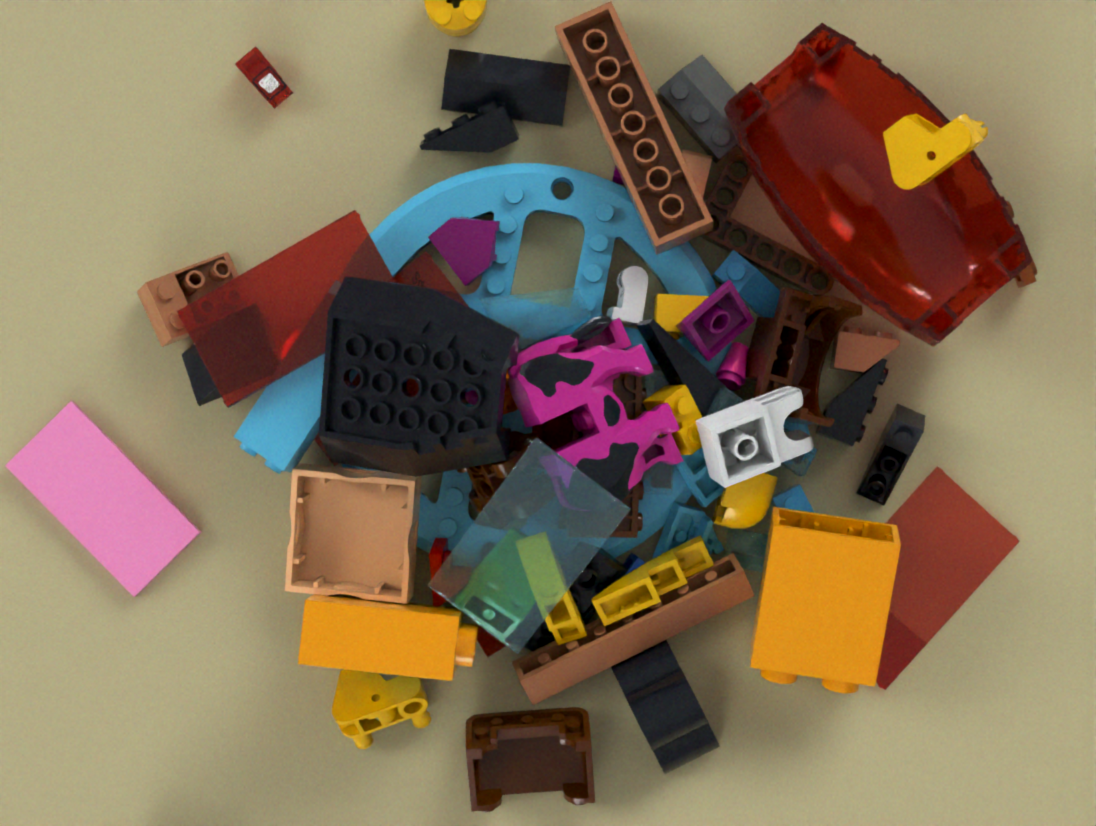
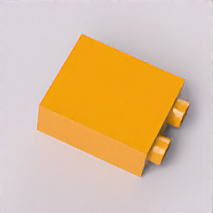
M773 507L750 643V668L761 669L760 675L762 678L779 684L794 683L797 680V675L822 678L821 683L825 688L838 693H855L859 689V684L875 687L901 547L897 525Z
M314 594L307 598L304 604L298 664L452 681L457 666H473L478 624L462 622L463 611L452 606L441 605L440 607H435L433 604L415 602L403 604L365 600L356 596L342 594L329 596Z

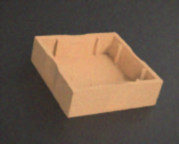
M300 463L294 467L291 476L289 510L291 537L287 547L285 591L326 596L346 594L365 600L407 604L414 596L422 476L414 477L386 471Z

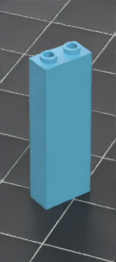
M338 280L335 281L234 435L236 439L242 442L239 446L242 450L254 457L258 453L266 459L264 464L278 474L281 471L292 473V469L298 465L319 433L328 310L342 284ZM354 369L349 373L350 382L353 381L358 373Z

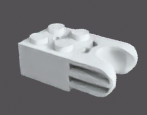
M792 386L782 387L695 420L709 477L726 488L780 467L782 462L810 452L814 447L812 436L801 430L784 432L783 427L787 416L803 405L802 390Z

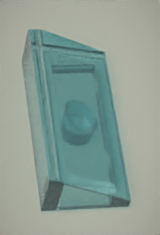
M728 528L722 558L734 553L742 568L762 572L768 535Z

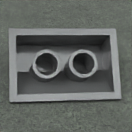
M703 55L678 71L658 89L656 94L708 155L713 156L712 160L716 164L762 124L758 117Z

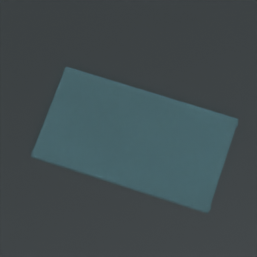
M535 438L427 586L518 654L627 515L630 508L541 440Z

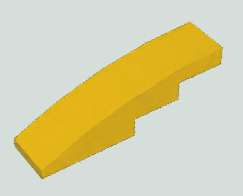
M700 535L646 562L608 586L591 600L603 625L606 626L661 602L660 595L688 584L687 577L714 566V563Z

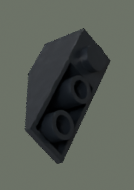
M492 101L480 107V113L471 118L468 117V114H465L451 121L452 127L441 131L440 127L425 133L423 135L425 139L421 141L419 146L421 150L491 153L519 140V133L504 102L497 105L495 101Z
M881 359L826 404L823 415L834 418L835 421L831 427L818 426L816 434L847 446H854L855 442L860 443L866 430V426L862 424L866 413H872L877 402V397L873 396L877 385H883L889 371L888 368H885L886 359Z
M897 403L881 434L856 494L883 506L885 505L924 432L925 415Z

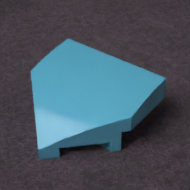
M674 502L652 558L654 559L668 550L700 535L709 554L714 553L717 555L724 548L716 536L712 519L702 509Z

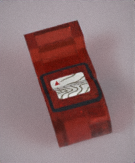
M254 47L235 63L236 67L274 109L293 94L257 47Z

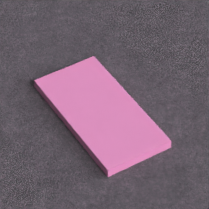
M70 401L5 465L133 597H136L201 533L193 522L74 401Z

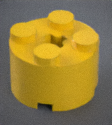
M424 0L428 18L438 30L449 36L460 37L472 33L481 24L487 12V0H459L461 2L458 8H453L452 0Z

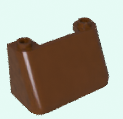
M568 707L484 713L473 715L467 719L466 758L472 812L493 811L501 805L502 795L563 791L565 800L574 805L595 803L589 714L585 709Z

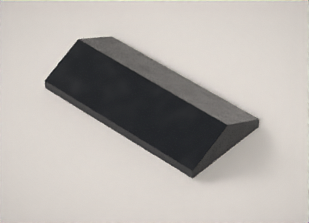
M449 49L441 110L477 115L480 113L479 108L489 102L495 101L497 105L504 102L512 120L562 126L570 65Z
M580 540L561 566L584 625L587 624L596 612L591 599L622 578L628 571V568L600 546ZM537 601L524 620L508 636L510 640L532 652L555 641V637L552 631H549Z

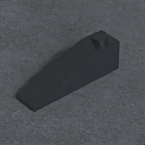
M654 319L643 320L637 324L638 330L669 384H686L702 417L718 412L717 406L724 392L737 401H741Z

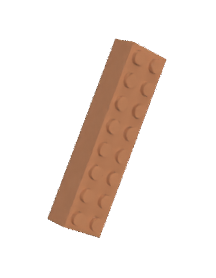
M610 1L556 25L557 39L656 255L712 231L713 219L612 2Z

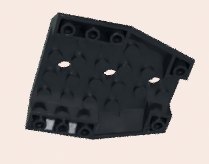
M345 276L328 310L319 437L331 462L417 477L508 460L511 428L502 427L507 368L517 365L520 334L434 288ZM352 369L360 374L361 380L358 386L350 382L349 373ZM410 378L418 383L419 390L416 396L410 394L407 390V381ZM468 388H472L477 392L478 401L475 405H471L466 400L465 393Z

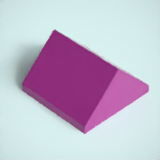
M727 280L680 321L676 327L704 359L709 362L755 320L733 283Z

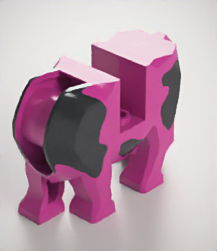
M609 316L593 317L579 326L571 335L538 342L518 353L517 365L508 368L509 378L507 381L511 395L522 415L526 428L545 423L572 410V423L578 432L581 431L583 434L582 437L539 456L542 464L551 476L555 492L561 504L572 509L598 510L617 506L642 479L644 471H647L651 466L659 461L669 465L683 462V458L671 434L679 431V426L668 403L659 404L653 407L651 411H644L636 419L628 420L623 403L613 392V380L617 379L620 374L629 373L641 377L654 372L642 344L633 346L626 351L622 350L632 344L620 318L612 321ZM659 434H666V435H663V436L657 438V436H658Z

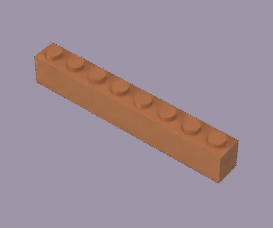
M734 553L713 562L714 566L687 577L688 584L660 595L661 602L606 626L603 625L601 619L585 625L586 637L558 645L555 640L512 661L519 681L532 705L754 597L745 572Z

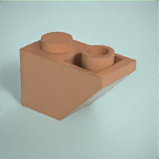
M844 326L843 331H838L834 337L830 369L863 373L899 347L900 340L892 339V333L874 331V336L863 335L860 328Z

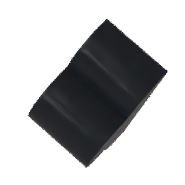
M667 640L611 667L646 740L665 774L720 747Z

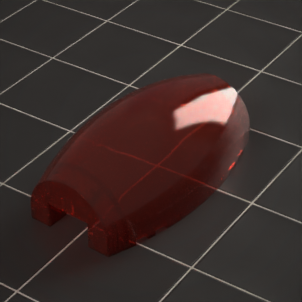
M821 23L798 42L791 55L755 85L750 82L733 96L724 107L725 114L738 147L758 186L778 217L806 252L836 282L862 304L897 328L934 347L962 324L965 318L996 291L1010 282L1033 262V259L1019 225L1014 224L1006 209L1008 207L1004 197H1000L991 182L993 178L974 150L925 185L904 190L894 183L883 132L904 116L915 113L939 128L944 127L950 121L919 89L899 72L895 74L881 63L882 59L874 54L872 56L856 46L857 42ZM932 151V155L935 158L936 154Z

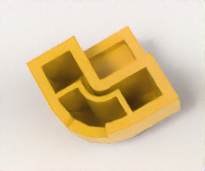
M762 473L724 488L717 500L712 518L713 523L733 529H746L758 524L764 519L770 508L778 477Z

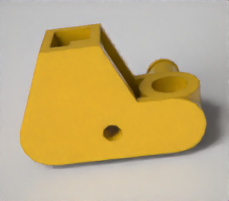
M917 113L904 116L883 132L894 183L904 190H910L927 184L979 146L988 135V127L982 128L981 126L985 125V123L970 119L967 113L958 116L942 128H939ZM932 151L936 154L935 158L932 155Z
M345 669L340 671L332 705V715L343 735L352 738L358 749H367L372 745L374 740L371 732L410 718L416 728H424L431 722L430 713L427 711L428 697L424 691L421 678L400 675L386 681L379 673Z

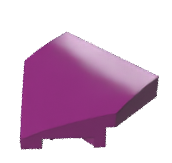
M452 217L428 238L462 283L467 286L492 266V261L497 260L495 246L500 221Z

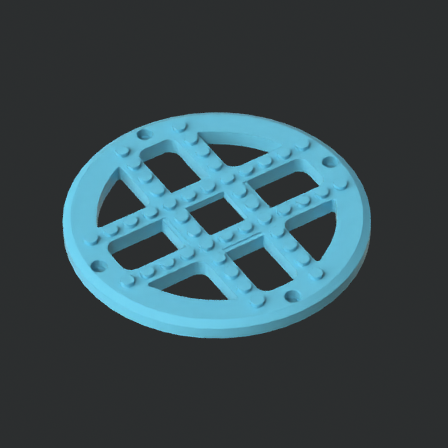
M511 163L483 167L458 174L425 189L389 214L370 233L352 257L339 280L343 282L345 276L402 284V282L395 281V277L422 249L431 243L428 237L450 218L468 217L477 219L493 214V220L500 221L495 246L497 260L492 261V266L482 274L479 288L471 294L436 290L520 334L519 338L542 342L555 337L571 335L579 326L591 318L603 316L602 303L616 239L621 240L649 267L661 283L666 294L710 296L717 290L713 278L689 241L656 255L626 188L592 173L541 163ZM558 183L568 184L571 189L570 196L566 199L557 198L553 193L554 186ZM536 212L578 220L584 228V240L570 309L510 298L526 219ZM624 326L632 344L625 349L642 344L650 363L659 366L640 331ZM684 335L679 337V340H676L715 377L732 343L730 342L708 362ZM359 373L351 382L355 386L360 384L361 378ZM411 378L407 381V390L410 394L416 396L419 390L418 383ZM468 388L466 392L472 391L474 389ZM518 409L503 415L502 427L511 428V431H518L524 434L537 433L541 442H543L541 455H544L570 442L571 410L545 423L526 428ZM541 460L537 475L545 470V473H548ZM341 464L343 467H346V468L375 470V469H369V468H363V467H358V466H352V465ZM676 464L671 466V489L651 487L650 473L642 481L644 494L643 499L639 500L638 512L642 513L643 526L642 530L638 531L637 538L567 536V527L561 528L559 526L563 505L557 495L537 512L530 515L527 523L519 529L528 535L547 530L555 552L564 559L563 562L580 540L600 546L616 558L641 544L661 529L667 521L673 503L685 504L692 496V493ZM457 470L443 472L438 501L436 503L432 502L421 492L417 547L430 553L435 538H448V550H452L454 556L453 564L471 565L474 570L485 558L482 553L483 545L488 542L497 544L510 529L474 521L469 513L470 499L468 495L472 491L473 484L468 473H459Z

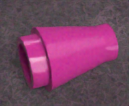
M738 342L731 343L728 353L716 372L717 379L732 391L739 390L746 381L749 348L745 344Z

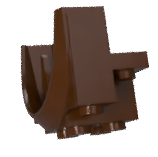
M782 287L774 317H757L747 355L746 378L757 381L753 398L782 387H797L802 390L803 405L791 412L785 421L831 427L835 419L825 417L819 407L818 393L823 364L836 333L848 319L863 314L862 305L835 296H813L789 287Z

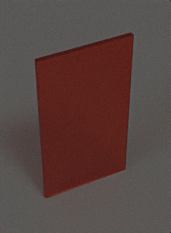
M356 210L177 311L178 317L182 320L219 390L224 404L228 408L325 354L328 310L345 276L396 283L360 219V214Z
M938 466L935 467L886 522L887 524L897 525L901 547L876 679L878 687L884 690L888 688L1019 543L1015 535L1011 534Z

